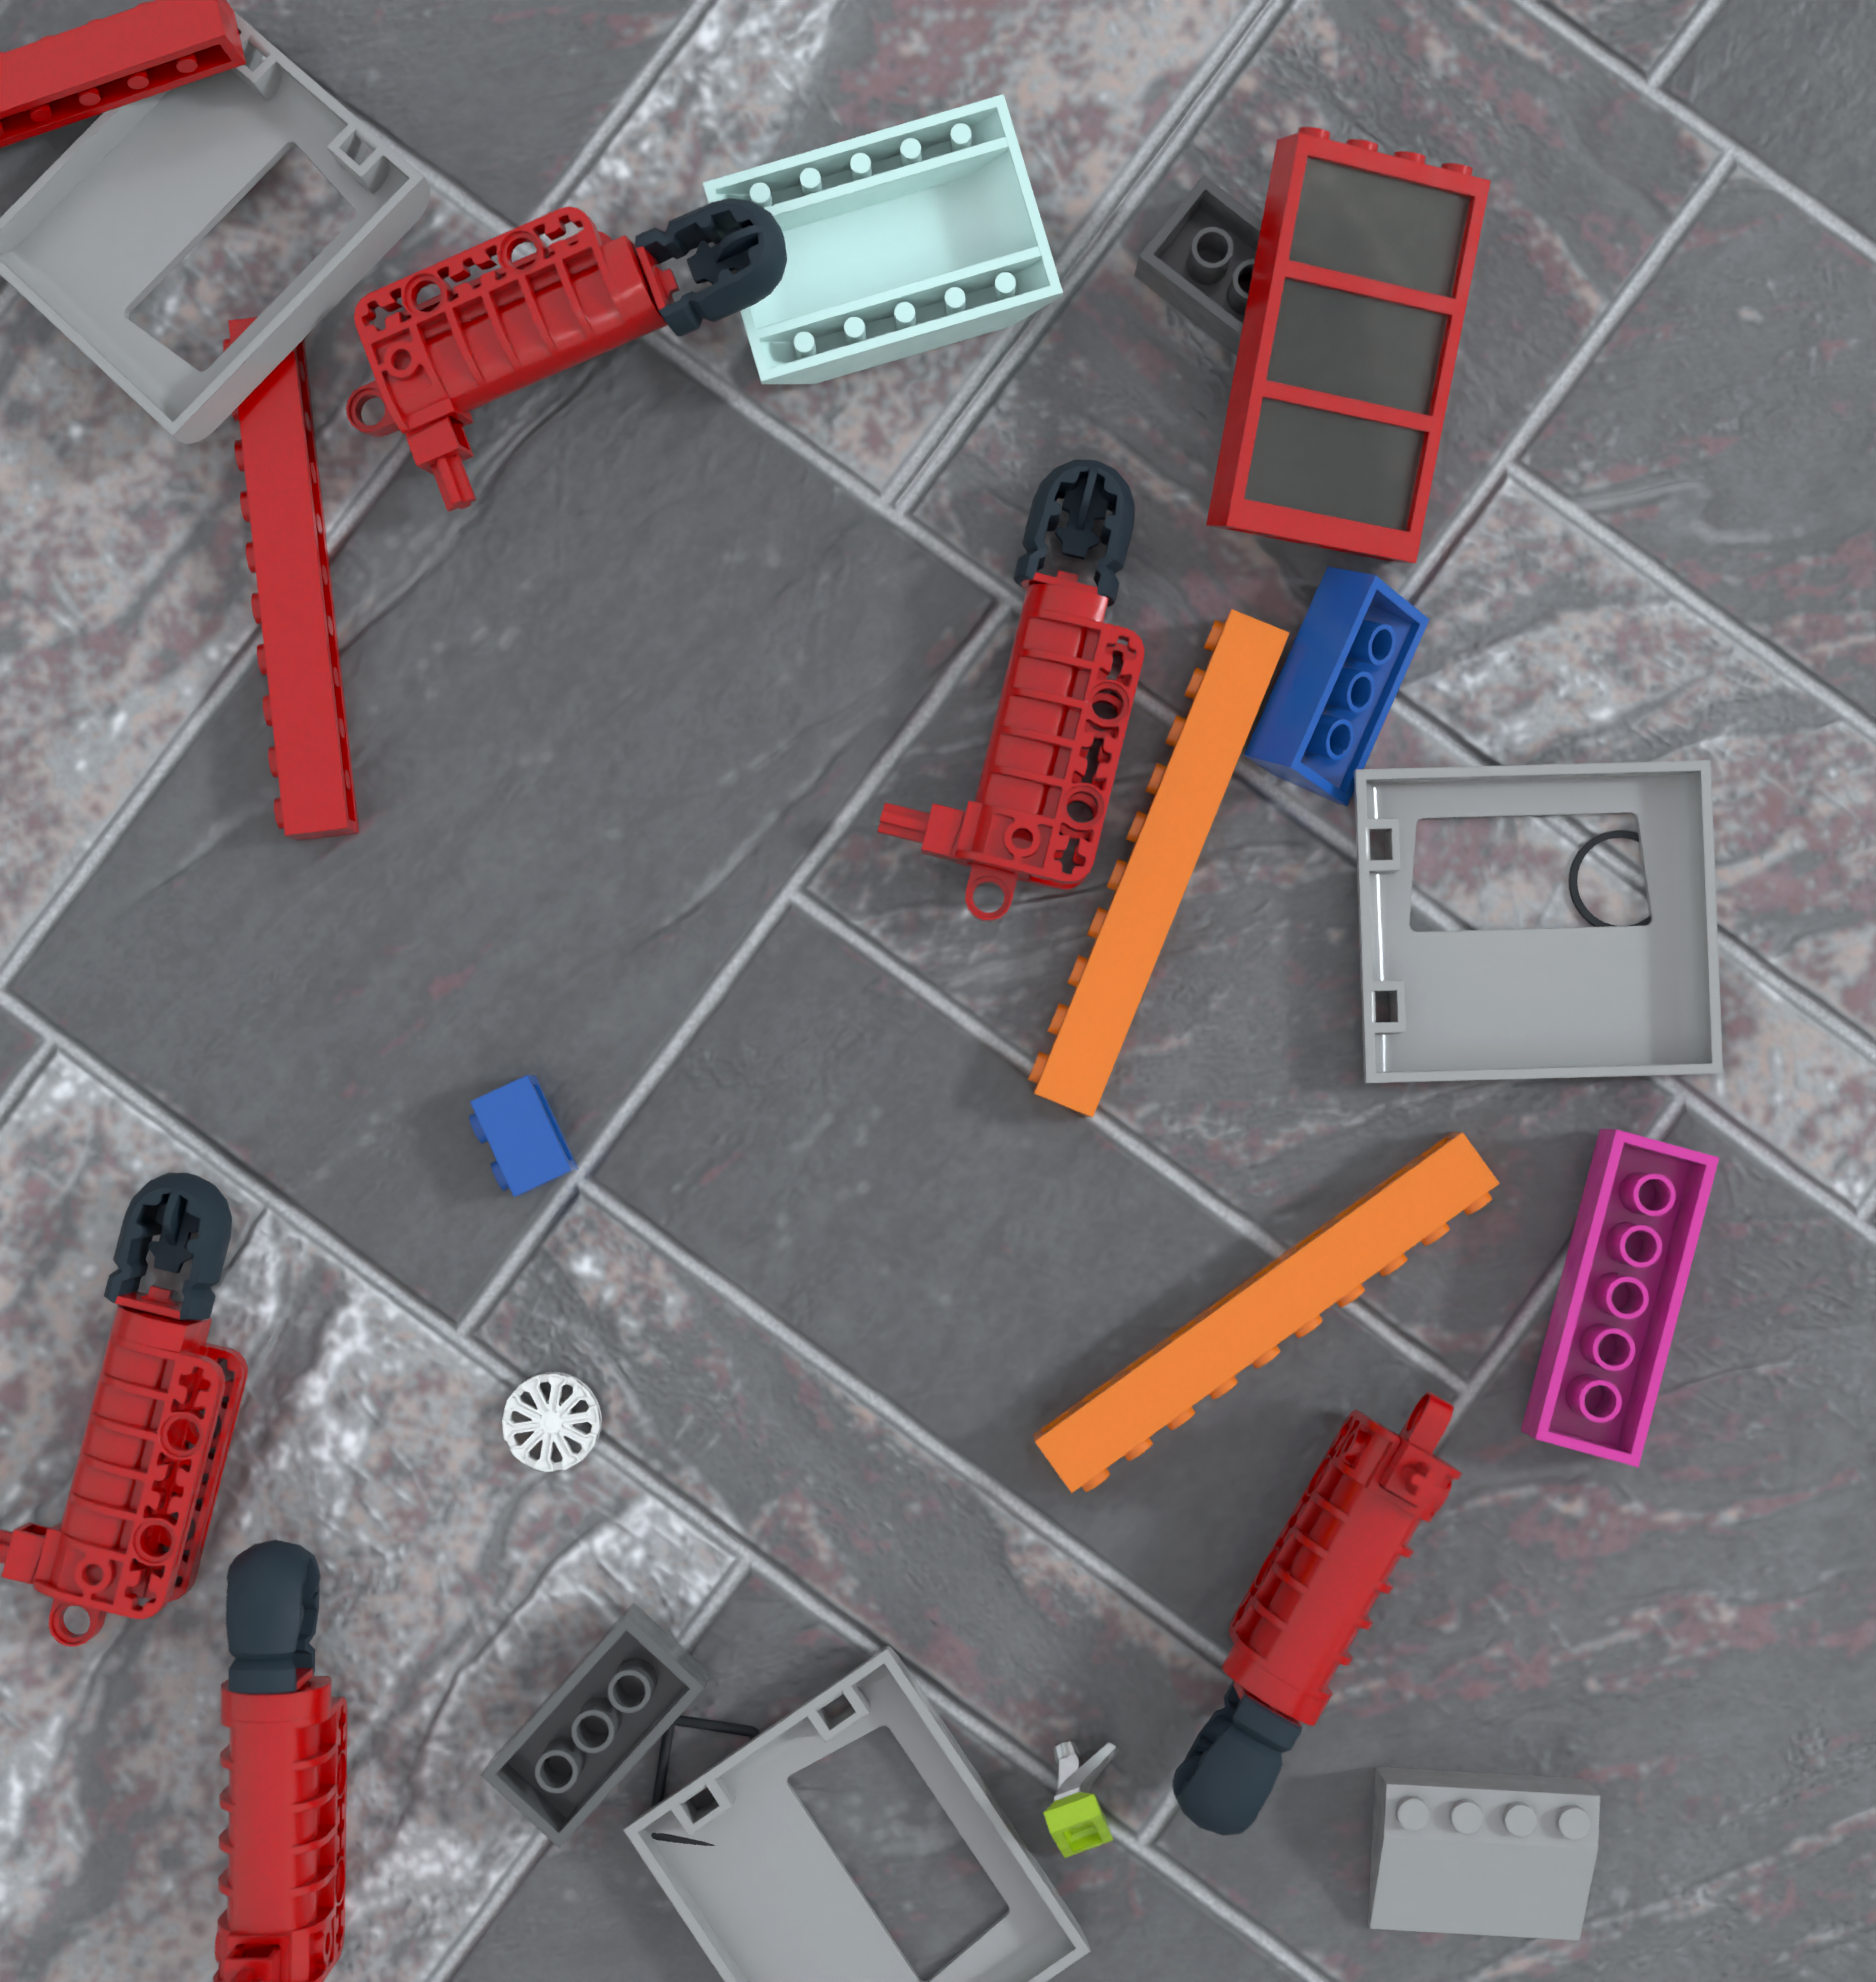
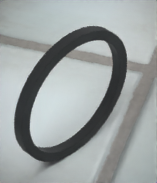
M1614 830L1602 833L1589 840L1579 850L1572 862L1569 873V890L1572 901L1581 916L1594 927L1616 925L1599 920L1583 904L1577 885L1581 862L1594 846L1605 840L1627 838L1639 842V835L1636 832ZM1651 916L1629 926H1646L1650 923Z

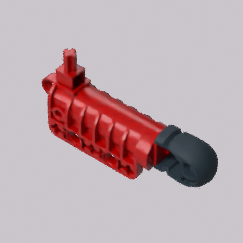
M727 198L711 202L670 220L666 232L654 227L636 235L634 244L626 235L612 240L605 233L598 231L592 219L576 207L567 206L552 211L375 290L360 299L354 313L355 326L375 381L361 386L352 392L346 405L347 418L353 427L372 437H383L400 430L406 435L416 466L430 474H434L447 511L457 508L465 509L471 506V502L476 501L462 461L474 457L463 428L474 423L470 411L667 325L676 336L681 337L699 329L703 318L716 322L757 304L769 296L783 278L787 264L785 238L781 227L769 211L754 202ZM570 221L578 228L583 227L584 230L569 238L554 242L548 247L540 238V235L544 233L552 241L566 234L565 224ZM524 242L534 243L537 252L512 262V252L516 246ZM713 242L715 246L710 247L708 244ZM697 248L696 254L686 259L696 284L708 281L713 285L697 293L691 291L684 294L679 301L674 302L672 295L680 291L673 271L670 268L663 271L661 263L671 258H682L690 250ZM495 255H497L501 268L491 270L472 281L453 287L454 289L444 279L449 276L456 283L463 281L471 276L469 267L472 265H477L482 270L490 269L497 265L492 259ZM737 269L738 272L733 275L731 271ZM430 284L438 285L441 292L440 295L417 305V295L423 287ZM402 298V304L406 310L388 316L385 319V329L381 330L374 325H370V321L376 318L375 309L380 306L387 312H393L403 307L397 300ZM372 398H381L385 407L383 418L375 425H366L362 420V407Z
M1072 460L1054 468L1040 483L1033 498L1022 545L1027 553L1018 558L1013 577L1017 585L1026 589V594L975 801H968L966 812L933 803L930 813L885 802L881 813L877 833L922 843V854L954 861L957 864L971 868L965 892V904L970 914L983 922L996 921L1008 912L1017 880L1056 890L1069 891L1077 888L1085 880L1094 864L1144 660L1143 642L1134 631L1103 623L1106 608L1115 604L1120 583L1115 573L1124 568L1134 527L1135 503L1129 485L1117 470L1099 461ZM1058 498L1064 499L1062 508L1061 505L1058 502H1056ZM1061 509L1069 513L1066 527H1057ZM1107 510L1112 511V515L1107 516L1105 519ZM1105 519L1101 535L1098 537L1092 533L1095 520ZM1056 530L1055 535L1062 543V555L1084 560L1087 550L1097 546L1099 540L1107 546L1105 556L1098 561L1093 579L1097 587L1077 583L1079 575L1058 570L1057 577L1037 573L1038 570L1043 568L1048 547L1044 541L1047 531ZM1118 639L1127 641V646L1117 643ZM1112 654L1122 656V668L1116 680L1106 679L1112 667ZM1102 691H1112V692L1116 693V694L1120 697V699H1118L1117 697H1115V696H1113V695H1111V694H1109V693H1099V692H1102ZM1097 703H1106L1115 710L1117 717L1102 719L1095 714L1092 706ZM1091 725H1093V726H1095V727H1097V728H1099V729H1107V730H1106V731H1099V730L1094 729ZM1093 740L1103 741L1097 756V764L1099 766L1091 780V784L1081 783L1088 764L1086 757L1093 744ZM1074 802L1087 805L1091 810L1092 820L1086 823L1074 821L1068 815L1067 806ZM1069 840L1079 841L1072 857V863L1077 866L1074 867L1071 874H1065L1061 872L1062 863L1057 860L1062 858ZM984 883L997 885L1004 895L1002 906L992 913L979 910L973 901L975 889Z
M166 1173L150 1180L132 1198L124 1215L113 1258L119 1269L109 1275L104 1293L105 1298L118 1305L62 1522L52 1527L29 1522L14 1529L13 1532L0 1529V1563L5 1564L1 1577L33 1584L35 1590L54 1598L48 1627L53 1638L64 1646L76 1647L94 1638L101 1631L107 1612L133 1619H146L154 1616L168 1602L177 1600L190 1591L197 1577L248 1377L246 1360L239 1352L231 1348L206 1343L212 1321L210 1316L216 1297L210 1287L217 1284L221 1278L231 1238L232 1215L228 1201L220 1190L211 1182L197 1175ZM198 1232V1238L190 1239L191 1233ZM161 1234L159 1241H152L153 1236ZM149 1249L155 1256L154 1268L173 1273H180L183 1263L193 1258L189 1279L184 1281L182 1288L183 1302L172 1299L174 1290L154 1285L150 1286L149 1293L138 1291L141 1277L145 1276L148 1263L146 1257ZM223 1358L228 1360L227 1369L235 1372L234 1379L225 1381L223 1370L219 1365ZM229 1396L228 1404L222 1401L223 1397ZM206 1409L205 1414L200 1413V1411ZM219 1415L222 1422L221 1430L219 1434L215 1438H213L217 1418ZM189 1443L195 1445L193 1448L188 1449ZM210 1448H216L215 1455L209 1452ZM203 1473L208 1474V1480L202 1481ZM197 1499H203L202 1506L196 1503ZM175 1512L179 1514L178 1520L171 1517ZM193 1518L195 1522V1532L193 1536L187 1540L191 1520ZM163 1545L170 1548L168 1552L162 1551ZM184 1550H190L189 1557L183 1554ZM177 1576L182 1577V1582L176 1583ZM139 1598L151 1599L144 1606L138 1604ZM79 1606L85 1609L90 1618V1626L87 1632L84 1634H74L66 1628L64 1614L68 1607Z
M1426 1392L1421 1397L1399 1435L1357 1409L1349 1414L1236 1610L1229 1627V1635L1234 1645L1221 1666L1222 1670L1233 1679L1224 1695L1225 1708L1216 1710L1199 1732L1185 1760L1176 1769L1172 1780L1173 1793L1183 1814L1199 1828L1220 1835L1241 1834L1257 1819L1258 1813L1270 1795L1281 1770V1753L1292 1749L1302 1731L1299 1721L1311 1726L1316 1725L1333 1695L1328 1687L1331 1678L1339 1664L1349 1666L1353 1660L1348 1648L1359 1629L1370 1630L1373 1621L1368 1616L1369 1611L1380 1592L1391 1593L1394 1586L1388 1581V1578L1401 1555L1406 1558L1412 1556L1414 1550L1408 1546V1543L1421 1520L1431 1522L1435 1513L1438 1512L1446 1501L1453 1479H1460L1462 1472L1432 1454L1444 1434L1454 1411L1452 1404L1437 1395Z
M279 1540L252 1545L235 1557L229 1566L227 1574L226 1630L228 1649L235 1660L229 1667L228 1680L221 1684L220 1722L222 1725L230 1728V1744L220 1752V1765L229 1769V1785L219 1795V1806L229 1812L228 1827L219 1835V1849L228 1854V1867L218 1878V1890L227 1896V1909L220 1915L217 1921L215 1959L219 1963V1967L213 1975L212 1982H324L339 1960L344 1945L347 1702L345 1697H331V1677L313 1676L315 1673V1649L309 1643L316 1634L319 1612V1581L321 1577L315 1555L301 1545Z

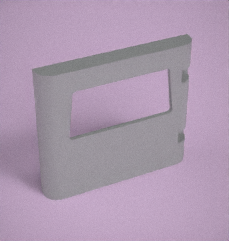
M236 12L234 14L246 64L102 113L0 217V275L165 430L183 444L199 442L213 433L411 229L423 215L430 199L429 183L420 172ZM264 55L266 59L260 64L262 56ZM297 147L356 211V215L207 370L199 371L131 322L129 315L291 148ZM369 147L374 152L360 165Z
M1711 760L1355 769L1353 771L1364 1083L1723 1074ZM1631 814L1635 818L1639 835V849L1649 916H1651V921L1646 926L1416 932L1410 928L1416 825L1420 819ZM1370 833H1384L1385 860H1371ZM1375 992H1389L1390 1022H1376Z
M890 1646L885 1647L828 1688L800 1705L688 1784L625 1825L623 1829L724 1982H1047L1090 1952L1089 1943L1074 1915L904 1662ZM844 1694L851 1706L831 1719L823 1707ZM881 1726H886L891 1730L1009 1906L1008 1911L927 1980L918 1977L788 1782L790 1775ZM705 1788H708L715 1800L697 1811L689 1799ZM651 1834H671L707 1842L716 1846L659 1841L653 1839Z

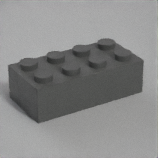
M1203 175L1139 255L1134 276L1237 356L1262 220ZM1291 244L1289 260L1323 268L1299 248ZM1285 278L1266 379L1306 389L1357 325L1369 303L1359 295Z
M633 1603L494 1755L481 1776L560 1849L705 1689L711 1673L642 1609Z

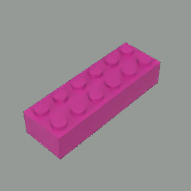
M1617 1129L1599 1130L1522 1423V1432L1540 1441L1639 1467L1719 1157Z

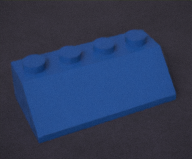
M1328 566L1314 594L1300 630L1293 641L1292 648L1277 682L1273 686L1272 693L1251 736L1244 756L1274 776L1335 803L1348 806L1354 792L1353 771L1355 769H1364L1430 619L1376 575Z

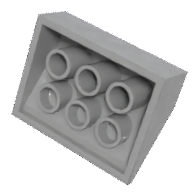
M1375 1767L1368 1912L1369 1929L1580 1941L1598 1852L1600 1795L1584 1778Z

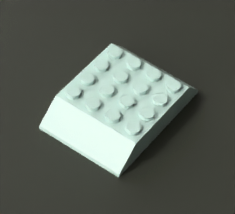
M1004 94L703 182L708 203L727 198L754 202L773 215L781 227L785 238L787 264L782 280L769 296L757 304L740 311L761 384H817L1013 326L1063 296L1061 283ZM735 269V270H732L731 272H732L733 275H734V274H736L738 271H737V269Z

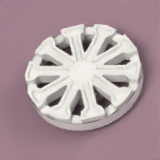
M561 1372L537 1374L521 1383L508 1398L502 1418L504 1440L507 1442L512 1454L522 1463L544 1472L566 1470L581 1462L597 1443L602 1425L600 1406L591 1389L578 1378ZM542 1382H549L551 1384L549 1400L545 1398L540 1388ZM567 1384L573 1387V1394L563 1402L561 1401L562 1387ZM524 1391L531 1394L537 1408L521 1400V1395ZM580 1400H586L589 1406L588 1410L573 1413L572 1408ZM513 1411H517L531 1418V1420L514 1422L512 1420ZM588 1422L592 1425L590 1433H585L573 1426L577 1423ZM534 1431L523 1444H518L515 1434ZM566 1437L581 1444L582 1449L579 1453L572 1451ZM540 1440H543L540 1459L530 1456V1450ZM554 1442L563 1458L560 1462H553L551 1459Z

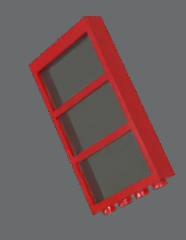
M1300 127L1298 128V133L1278 139L1276 142L1206 526L1389 562L1416 563L1491 180L1472 176L1473 169L1466 165L1443 163L1441 168L1425 164L1426 157L1419 153L1397 151L1392 156L1377 152L1378 144L1371 141L1349 139L1344 144L1329 140L1330 132L1324 129Z

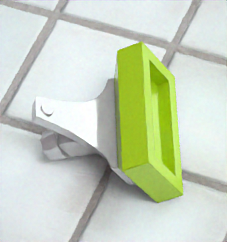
M1063 1742L1053 1749L1056 1764H1059L1058 1791L1054 1796V1802L1044 1811V1816L1049 1832L1064 1858L1113 1841L1107 1819L1095 1795L1089 1793L1093 1782L1119 1751L1118 1747L1110 1742H1107L1082 1766L1078 1759L1080 1752L1075 1742Z

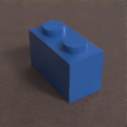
M526 1075L470 1101L475 1112L469 1115L470 1124L476 1137L482 1144L487 1141L489 1142L496 1161L491 1163V1169L503 1191L510 1189L513 1197L522 1196L579 1169L536 1075Z

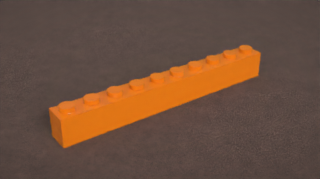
M1233 609L1229 612L1224 623L1215 619L1204 645V649L1212 652L1205 670L1195 668L1184 694L1185 697L1193 699L1185 718L1178 715L1175 716L1164 743L1173 747L1166 766L1156 763L1145 792L1154 795L1148 811L1145 814L1137 810L1126 836V840L1134 843L1127 862L1117 859L1106 885V888L1115 891L1107 910L1101 907L1097 908L1088 929L1087 936L1095 939L1089 956L1086 958L1078 955L1068 978L1067 984L1075 987L1069 1005L1066 1006L1059 1003L1047 1032L1056 1035L1049 1054L1041 1051L1038 1052L1030 1071L1028 1080L1036 1083L1032 1094L1088 1117L1094 1116L1290 632Z
M1450 1132L1033 1434L1035 1443L1071 1493L1080 1487L1085 1492L1094 1489L1110 1476L1111 1473L1107 1469L1110 1465L1123 1456L1127 1461L1140 1456L1153 1444L1149 1437L1166 1425L1170 1430H1174L1184 1424L1196 1413L1192 1406L1207 1395H1210L1214 1400L1227 1393L1238 1383L1235 1375L1250 1364L1255 1369L1267 1364L1280 1353L1281 1350L1277 1345L1294 1333L1297 1338H1301L1314 1330L1323 1321L1319 1314L1334 1303H1337L1341 1308L1354 1301L1365 1291L1362 1283L1379 1272L1384 1277L1397 1270L1408 1260L1404 1254L1406 1251L1420 1241L1424 1246H1427L1441 1238L1450 1230L1446 1222L1461 1211H1464L1466 1216L1484 1207L1492 1200L1489 1191L1499 1185V1181L1464 1133Z

